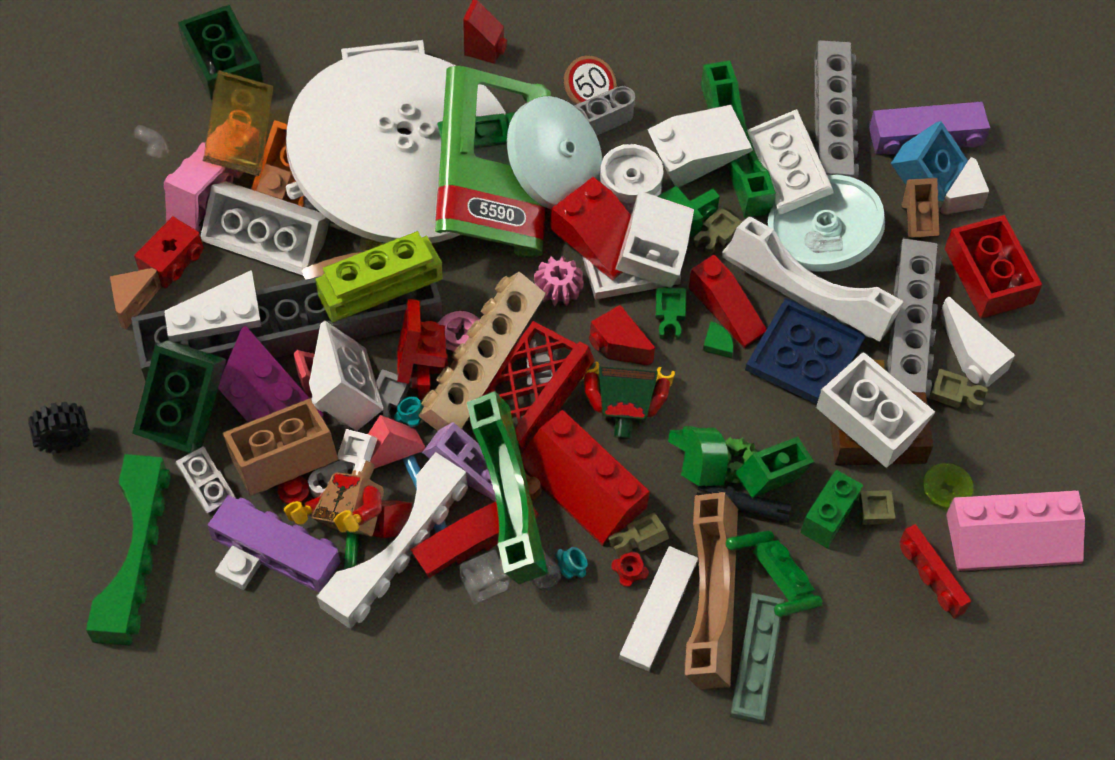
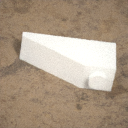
M950 297L945 299L939 316L960 367L971 382L987 388L1009 370L1015 354Z

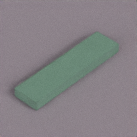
M752 593L730 717L761 724L764 722L781 617L776 616L774 613V607L777 604L784 603V599Z

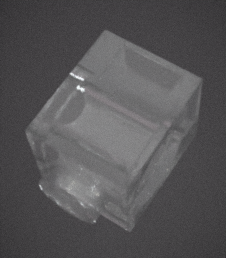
M495 550L460 564V578L473 604L509 589V576L504 573L502 561Z

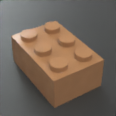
M310 398L223 432L231 459L250 496L339 460L331 432Z

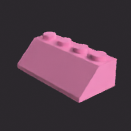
M1079 491L957 497L953 499L946 516L957 571L1083 563L1085 517Z

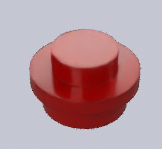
M301 476L278 485L279 498L285 504L295 501L303 503L309 496V484Z

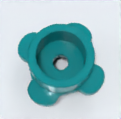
M417 397L403 399L397 406L398 412L394 415L395 421L405 422L409 427L418 426L422 420L418 415L424 406Z
M571 547L567 551L559 549L555 552L559 569L565 578L570 579L573 576L583 578L586 575L585 569L588 562L585 554L580 549Z

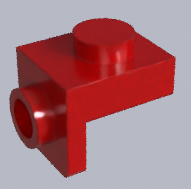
M446 353V362H445L444 368H446V367L448 366V354H447V353ZM417 364V370H412V389H418L419 400H423L430 392V374H440L444 368Z

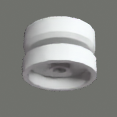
M628 144L618 146L604 156L600 166V182L616 195L631 215L639 191L654 196L661 194L664 172L662 162L656 153L644 146Z

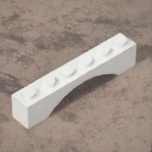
M750 216L736 228L726 256L735 260L737 264L746 266L760 274L762 278L785 288L787 292L803 298L815 308L828 312L840 322L851 325L860 330L865 336L874 338L879 342L891 329L895 317L904 302L878 287L850 288L833 284L817 277L790 255L774 229Z
M437 452L434 453L416 475L417 491L414 507L398 537L385 550L372 559L355 567L337 571L317 595L320 608L349 629L356 622L361 623L366 618L372 602L376 597L381 598L387 592L393 576L397 572H403L409 564L410 555L412 554L410 549L429 538V532L435 523L440 525L449 513L448 508L455 500L457 502L460 501L468 489L466 471Z

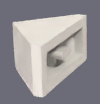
M972 157L969 159L946 194L941 213L946 215L984 207L989 189L976 159Z

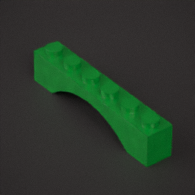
M731 61L703 65L701 89L708 109L731 105L753 151L727 163L743 216L748 218L749 216L769 214L774 205L776 192L768 170L759 161L752 146L742 111L738 81Z
M494 391L468 401L467 407L472 430L484 456L495 493L499 517L498 547L503 570L516 583L522 584L547 575L548 569L510 407Z
M124 455L119 485L132 510V542L126 560L118 574L92 600L86 631L93 643L131 646L133 635L139 633L141 623L140 615H138L139 606L144 604L146 600L147 587L144 585L146 574L150 575L152 571L153 557L150 555L152 545H156L158 542L159 528L156 526L158 516H162L164 513L165 501L162 495L164 488H168L170 483V470L166 469L162 457Z

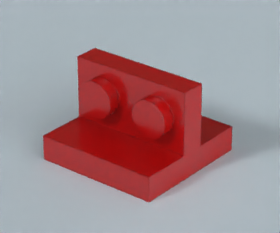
M414 299L407 300L397 346V382L409 384L413 364L444 368L446 362L445 325H439L433 321L420 322V300Z

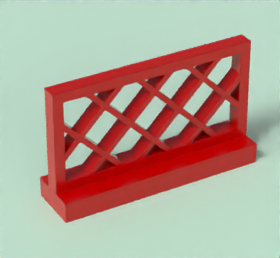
M535 321L530 324L507 355L482 395L494 392L499 383L510 380L512 391L499 394V396L504 401L514 399L515 410L511 411L512 418L517 417L518 421L515 432L520 453H523L539 428L557 414L595 361L588 345L580 341L576 344ZM536 332L546 337L547 344L530 348L529 342ZM563 347L571 350L565 359L554 361L552 350ZM548 351L550 362L534 366L532 355ZM528 357L529 368L513 372L512 365L516 359ZM552 369L553 377L550 381L537 385L535 374ZM531 375L533 386L516 390L515 379ZM534 393V403L531 406L520 408L518 397Z

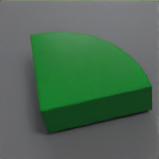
M711 321L703 351L732 358L733 341L728 331L721 325Z

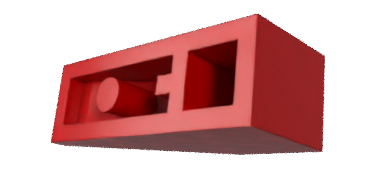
M715 254L691 269L689 289L743 348L748 347L763 337L767 330L734 275Z

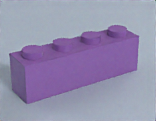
M983 102L873 111L869 130L875 154L898 153L903 144L938 121H942L959 147L984 145L990 125Z
M228 495L207 525L213 540L228 548L234 546L259 558L262 565L318 593L329 582L341 563L338 549L331 541L324 538L318 540L310 536L309 532L299 525H293L292 527L282 522V519L270 511L264 513L256 509L251 502L244 498L237 500Z

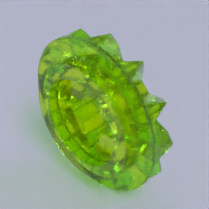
M952 463L934 465L927 471L923 480L924 495H928L932 504L936 503L942 506L943 510L950 507L954 498L971 497L973 493V482L970 475L963 468ZM943 480L948 486H955L951 493L947 489H940L943 485Z

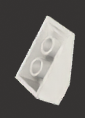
M731 105L673 116L648 129L669 177L678 188L753 151Z
M327 321L320 324L309 381L312 393L311 400L319 411H326L335 417L340 424H346L358 431L384 410L367 350Z

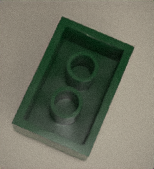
M230 4L178 22L183 46L211 102L263 84L260 62Z
M169 340L155 345L132 434L188 453L201 448L206 436L226 359Z

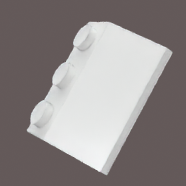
M864 352L821 389L816 406L819 411L886 468L908 449L935 413L933 409Z

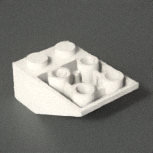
M639 191L616 270L671 288L680 275L687 250L694 209Z

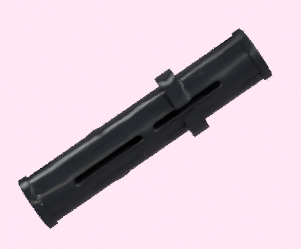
M714 485L698 486L697 490L709 492L710 494L725 492L736 505L738 511L771 518L784 523L788 522L789 515L777 512V509L790 512L791 503L758 496L751 498L750 494L734 491V487L727 486V489Z

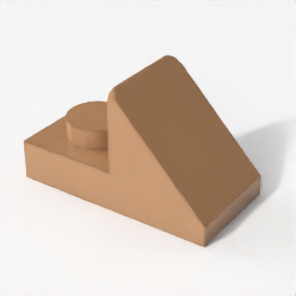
M937 178L907 180L902 208H907L908 237L939 236Z

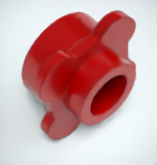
M637 552L626 553L620 559L613 560L611 564L612 570L617 572L620 577V584L624 587H630L638 579L645 580L649 574L648 568L643 567V561ZM632 567L633 571L630 572L627 568Z

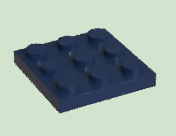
M785 298L748 360L745 370L817 404L821 389L854 361L866 336Z

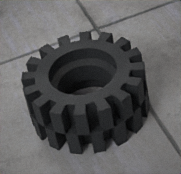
M62 402L58 406L56 403H51L49 408L46 406L40 407L41 412L35 410L33 416H30L28 419L33 446L41 452L45 450L46 453H51L55 450L56 453H62V449L72 450V446H81V442H86L87 436L90 435L85 410H83L81 405L77 407V403L72 402L69 406L67 402Z

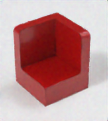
M382 500V511L377 516L372 536L380 538L396 537L400 534L410 517L412 503Z

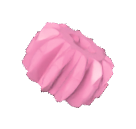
M551 256L548 263H540L539 270L534 274L535 285L546 293L543 302L551 299L554 307L558 301H562L567 306L569 298L577 300L579 291H582L584 285L581 268H576L574 260L565 262L564 256L560 258V261H556Z

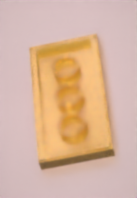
M218 71L202 161L256 176L260 175L273 93L272 85Z

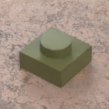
M892 490L861 491L859 504L862 525L894 524L896 518Z

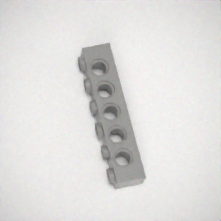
M818 40L814 57L815 150L826 175H844L858 179L859 165L854 163V158L857 157L858 141H853V135L856 136L857 119H853V113L855 114L857 107V97H852V92H855L856 75H852V70L855 69L856 55L851 54V42Z
M903 238L897 254L894 296L904 302L890 329L887 372L911 392H926V397L929 398L932 380L927 379V372H931L934 355L929 354V346L933 347L936 329L931 328V321L935 322L938 308L937 304H933V297H937L940 283L939 280L935 279V273H939L941 256L937 255V243Z

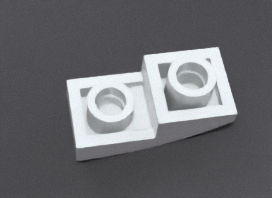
M204 446L176 461L177 467L207 514L219 508L228 495L235 498Z

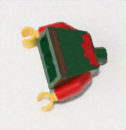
M595 362V368L589 369L583 377L585 393L593 409L598 413H602V419L615 420L613 437L632 439L633 422L645 423L646 418L655 416L666 402L674 379V370L671 371L670 376H664L661 374L662 367H658L657 371L602 367L599 366L598 362Z

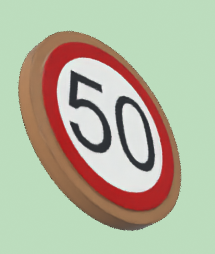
M582 56L575 59L567 67L564 74L566 93L576 105L617 87L616 77L611 67L605 61L595 56Z

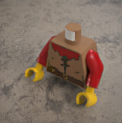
M357 459L352 474L335 472L323 493L306 502L305 507H303L301 502L295 501L284 508L288 520L302 525L307 522V515H309L312 519L331 529L372 537L377 516L382 511L381 501L384 493L382 486L370 480L375 465L369 461Z

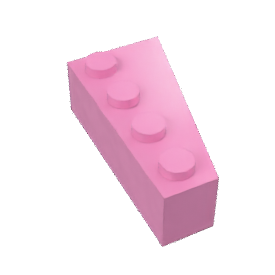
M228 119L221 127L214 131L213 135L206 142L201 143L198 149L189 158H186L173 174H169L164 182L166 222L174 216L200 232L201 227L199 223L205 218L212 185L225 181L233 183L234 177L238 179L241 177L258 154V131Z

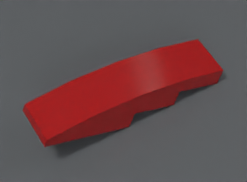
M496 501L465 516L410 549L429 578L455 561L459 565L481 549L485 548L488 551L498 544L499 517ZM533 507L535 518L539 517V514Z

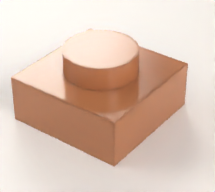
M265 164L256 191L286 201L288 196L286 186L292 183L293 174L290 171Z

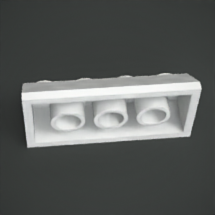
M225 181L214 184L211 187L201 231V239L203 242L304 276L302 269L314 264L325 243L330 219L320 212Z

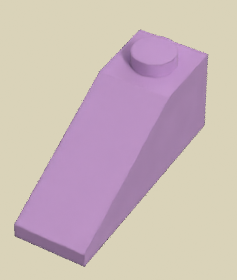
M454 422L439 429L422 453L430 459L437 452L466 471L468 486L496 501L491 477L479 444Z

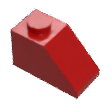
M472 0L463 18L464 55L495 64L499 54L503 55L507 46V39L504 38V26L478 0Z
M621 305L591 321L590 343L595 350H600L607 359L642 365L653 363L655 346Z

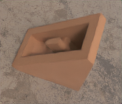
M149 268L110 276L115 309L121 327L127 329L132 323L131 317L138 316L162 287L157 270Z

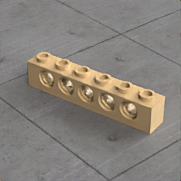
M517 272L511 277L505 276L500 280L495 288L498 293L494 299L490 298L481 309L483 316L480 321H475L468 329L466 335L469 338L465 344H460L452 354L453 363L450 367L444 368L437 378L439 384L435 391L431 390L423 399L421 404L424 408L418 416L437 431L452 422L462 429L469 418L467 402L484 394L546 295L543 290L521 272ZM507 302L511 305L512 311L508 308ZM493 325L497 327L498 334L494 331ZM478 347L483 350L484 357L479 353ZM463 369L469 374V380L464 376ZM448 393L453 395L455 404L449 400Z

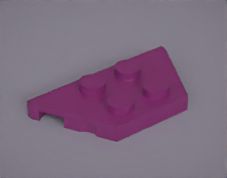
M245 325L237 338L218 389L249 423L307 400L309 397ZM318 410L319 414L322 417L324 414Z

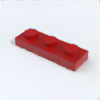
M914 524L906 528L899 542L904 556L908 560H912L916 565L920 578L934 590L943 610L949 611L954 619L965 614L971 603L969 596L917 525Z

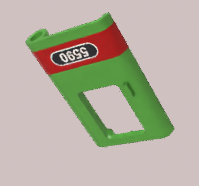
M451 66L446 69L435 232H453L514 246V254L518 256L539 257L543 254L545 207L537 203L525 192L514 175L511 165L478 158L474 154L478 84L523 95V99L528 103L539 97L551 96V91L542 84H529L464 66Z

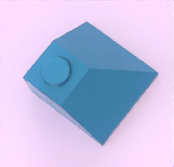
M938 121L903 144L891 165L905 184H907L909 179L937 178L938 200L944 201L946 194L968 160L942 121Z

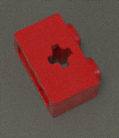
M172 216L134 257L138 270L149 268L157 270L161 286L166 289L173 281L181 277L183 270L192 261H196L200 257L204 247L200 232Z

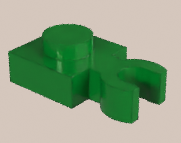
M657 287L655 319L664 320L659 325L660 339H664V331L667 328L674 329L675 339H680L681 325L677 320H685L686 288Z

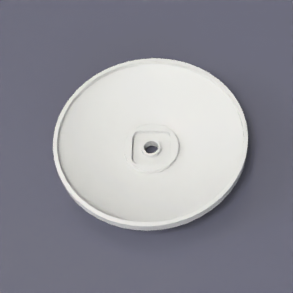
M381 50L366 52L340 60L318 73L308 82L294 102L289 115L286 150L289 166L297 185L318 211L340 227L378 242L388 243L416 231H419L421 237L427 235L431 243L441 242L461 235L453 232H435L441 154V137L437 123L443 121L446 69L455 65L426 54L400 50ZM478 84L476 117L506 114L495 96L484 85ZM407 128L412 133L409 135L400 134L397 130ZM507 144L474 148V154L478 158L511 165Z

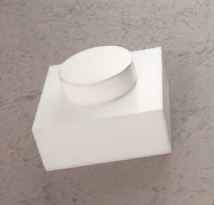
M346 429L337 455L338 459L354 465L357 459L370 462L378 438Z
M231 546L215 570L216 576L244 590L261 565L260 559Z

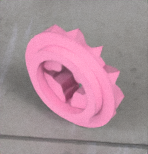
M455 311L445 315L438 324L445 325L446 349L454 353L460 344H465L469 338L466 335L468 329L475 321H480V319L466 311ZM463 325L465 335H462L461 339L457 340L455 333H458Z

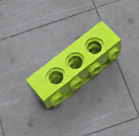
M419 231L323 267L324 274L315 280L318 296L333 323L442 280V262L428 236L421 237Z

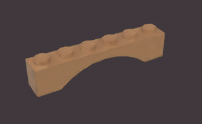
M725 492L696 495L694 501L693 526L699 557L700 585L696 621L692 634L686 644L685 676L698 689L730 687L736 550L727 549L725 542L728 538L737 536L738 508Z

